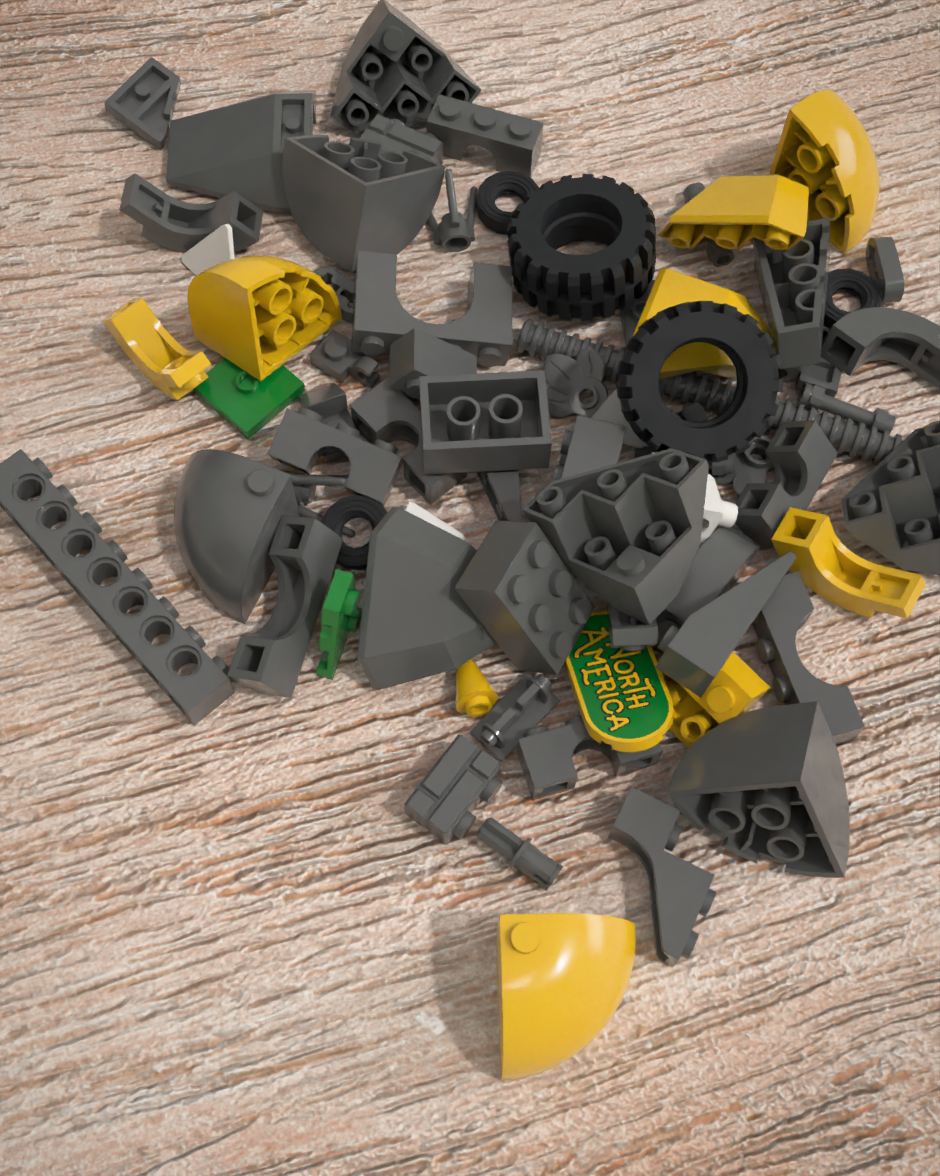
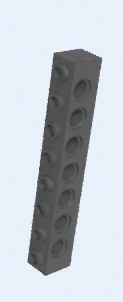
M22 449L18 450L0 463V507L195 726L235 693L229 680L230 677L227 676L230 668L218 655L211 659L202 648L206 646V643L192 626L184 629L176 621V618L180 615L174 606L164 596L157 600L149 591L153 588V585L147 576L138 567L131 571L124 563L128 558L113 539L106 543L100 537L99 533L102 532L99 524L87 511L81 515L74 508L78 503L63 484L57 488L52 484L50 479L53 475L47 466L38 457L32 461ZM40 494L37 499L28 501L30 497ZM66 521L61 527L51 529L56 523ZM91 549L87 555L76 557L80 551ZM117 577L111 585L100 586L106 578ZM143 605L139 613L126 615L131 607ZM158 635H170L165 643L152 645V641ZM185 664H197V668L193 673L185 676L178 675V671Z

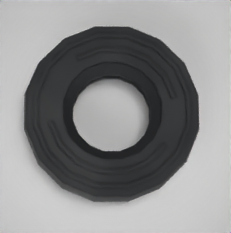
M505 171L493 174L486 178L478 189L476 208L479 219L490 230L507 235L508 223L512 220L513 212L498 209L495 205V200L501 195L511 194L520 197L523 201L531 191L538 192L540 190L539 186L532 178L523 173Z
M850 268L836 269L828 273L824 315L825 327L831 330L833 324L851 313L835 306L832 296L837 292L845 291L855 295L860 300L861 306L859 309L881 307L882 296L880 288L865 273Z
M352 495L341 498L331 505L323 516L321 523L342 537L343 528L351 519L364 518L370 522L372 530H374L388 512L382 504L370 497ZM370 540L363 547L359 548L349 547L343 541L336 563L346 569H367Z

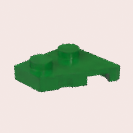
M336 570L322 608L318 649L324 650L317 666L316 675L330 680L334 678L349 633L357 632L362 618V608L358 607L360 591H356L353 573Z

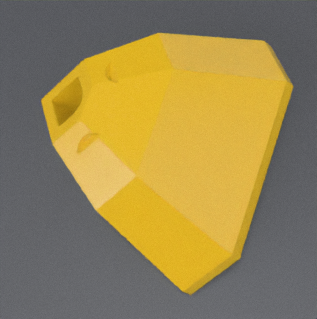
M779 174L720 176L671 215L661 227L658 236L667 239L671 245L683 249H693L705 236L715 240L718 246L725 249L740 250L752 237L764 241L772 249L789 251L804 238L806 233L809 187Z
M668 268L659 270L633 334L634 336L639 330L638 327L646 320L668 307L686 302L713 301L714 303H726L737 307V311L744 315L749 314L758 321L757 326L761 331L768 332L772 339L771 330L744 295ZM694 342L678 348L666 359L660 371L659 379L698 370L730 379L737 378L731 359L723 350L709 343Z

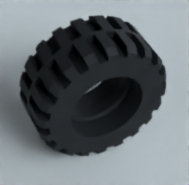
M582 174V177L572 178V175L563 176L560 178V181L555 183L550 180L542 184L538 192L533 190L523 199V204L520 203L512 214V220L508 223L507 242L513 284L517 292L523 295L524 301L533 308L538 305V311L549 317L555 314L562 321L571 322L572 318H579L582 322H592L593 317L602 316L605 319L614 316L615 310L620 308L624 311L634 304V298L639 299L648 289V284L653 279L656 263V227L653 211L639 193L634 194V189L624 182L619 185L614 178L603 175L602 179L594 178L593 174ZM576 241H594L608 246L601 251L587 255H569L557 251L558 248Z
M713 301L686 302L657 312L658 314L646 320L638 327L639 330L627 342L623 358L619 361L617 370L619 374L618 385H616L625 420L640 440L657 452L673 448L715 463L728 460V455L735 452L739 454L750 448L749 442L755 437L761 438L768 429L765 426L770 416L775 417L779 405L775 404L777 393L783 391V379L778 377V368L782 367L779 354H774L771 344L774 342L768 332L761 331L757 326L758 321L749 314L744 315L737 311V307L726 303L719 304ZM694 342L709 343L723 350L731 359L737 375L735 394L729 406L717 417L703 422H689L676 417L665 406L659 392L660 371L666 359L678 348Z

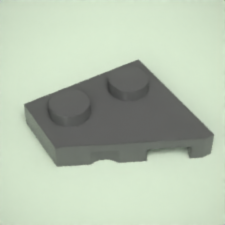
M151 57L104 102L105 110L161 151L165 146L170 121L177 101L180 77Z

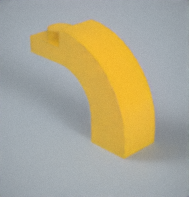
M143 297L133 298L102 320L132 362L160 391L174 400L180 399L209 378L204 369L209 367L211 363L203 351H189L182 347L163 327Z
M790 507L771 538L779 557L788 552L797 555L789 571L791 573L798 571L804 585L839 607L868 618H872L874 612L879 611L907 619L925 587L922 575L877 565L851 552L836 536L828 515Z

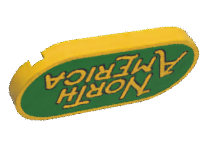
M607 611L593 612L564 665L589 735L600 744L601 741L610 744L612 749L616 751H644L656 746L664 739V733L671 728L673 723V701L662 672L656 668L658 662L652 647L638 651L610 647Z

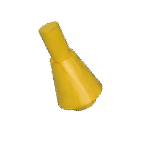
M472 658L456 669V710L470 717H478L488 713L497 702L498 696Z

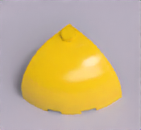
M825 89L815 92L789 109L769 174H779L809 187L807 221L830 217V243L845 255L863 240L872 225L879 197L878 167L870 139L860 120L848 104L833 90Z
M245 256L230 259L196 275L188 287L187 301L194 338L260 381L342 319L338 297L333 288L327 285L321 276L295 262L278 257Z
M577 913L499 915L496 932L501 1080L519 1079L552 1069L584 1049L603 1030L622 1001L630 980L636 950V925L633 922L612 916Z

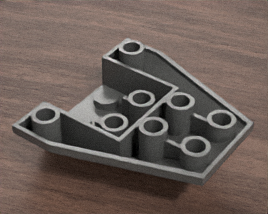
M316 90L278 91L170 121L167 184L218 198H223L236 191L260 209L276 213H292L283 183L282 161L284 143L287 137L313 135V124H316Z

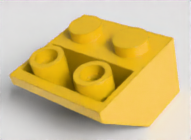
M734 652L731 653L701 698L662 672L674 707L673 723L669 730L690 749L696 741L719 724L748 712L771 687Z

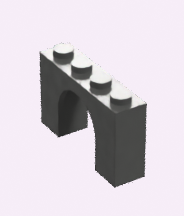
M358 250L354 272L351 352H359L368 356L390 355V345L413 328H416L476 355L477 364L485 367L506 365L513 345L511 266L474 262L468 282L467 313L451 323L431 324L411 316L402 307L397 298V254Z

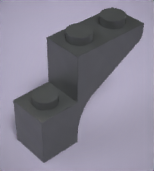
M630 787L608 837L631 850L643 864L649 881L656 955L661 962L673 967L680 957L688 960L694 949L699 933L693 931L692 928L698 914L706 917L711 908L716 891L710 889V885L715 875L664 851V848L671 852L673 851L683 829L682 826L676 824L680 810L636 788Z

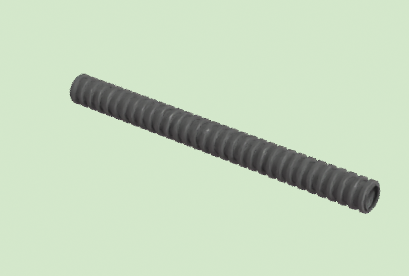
M532 319L524 322L517 341L519 353L523 354L525 351H528L531 357H535L538 354L541 355V360H544L547 355L563 354L577 360L579 354L589 346L603 358L606 367L605 376L611 377L610 381L614 383L618 380V365L625 352L624 348H621L619 351L614 350L615 346L612 344L605 347L603 342L599 340L596 344L592 343L589 337L582 340L577 333L570 336L567 330H562L561 333L557 332V328L554 326L547 329L545 328V323L540 322L538 325H535ZM697 371L659 379L661 398L664 394L668 395L671 401L678 398L681 399V404L686 405L687 402H698L701 406L705 407V412H710L711 409L716 410V415H720L726 410L736 390V387H733L730 381L723 384L720 383V378L715 377L714 380L708 379V374L704 373L702 377L696 375ZM778 396L775 404L779 405L775 417L770 416L765 424L768 428L766 431L773 428L777 432L782 422L815 420L833 447L836 448L838 454L846 451L848 452V457L853 458L855 455H858L860 460L864 462L867 459H871L873 465H878L903 442L902 435L896 434L893 437L890 436V432L887 430L880 433L877 432L878 429L874 426L867 429L865 428V423L862 422L854 425L852 419L848 418L845 422L841 420L839 415H835L832 418L828 416L829 413L826 411L819 414L816 413L817 410L814 407L806 410L804 409V404L799 403L798 406H794L791 400H787L784 403L780 401Z

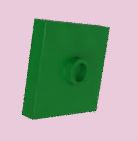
M224 358L206 373L209 378L193 389L195 394L249 440L298 398V395L305 392V385L283 365L260 381Z

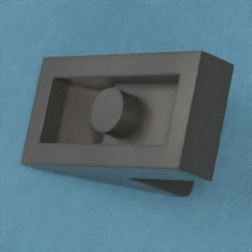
M335 383L298 395L301 407L323 416L321 423L335 429L338 423L356 429L348 411L346 394ZM339 452L323 454L326 464L346 457Z

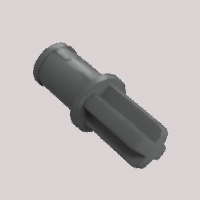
M487 818L477 832L480 840L510 861L507 866L508 868L512 869L514 866L546 891L564 867L530 843L531 838L528 837L525 841L493 818Z

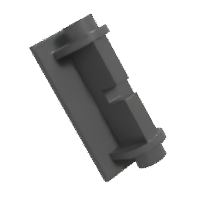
M527 673L470 731V734L503 762L517 747L518 739L523 738V734L528 730L535 728L560 702V699L548 690L552 685L545 676L539 674L534 678L530 673Z

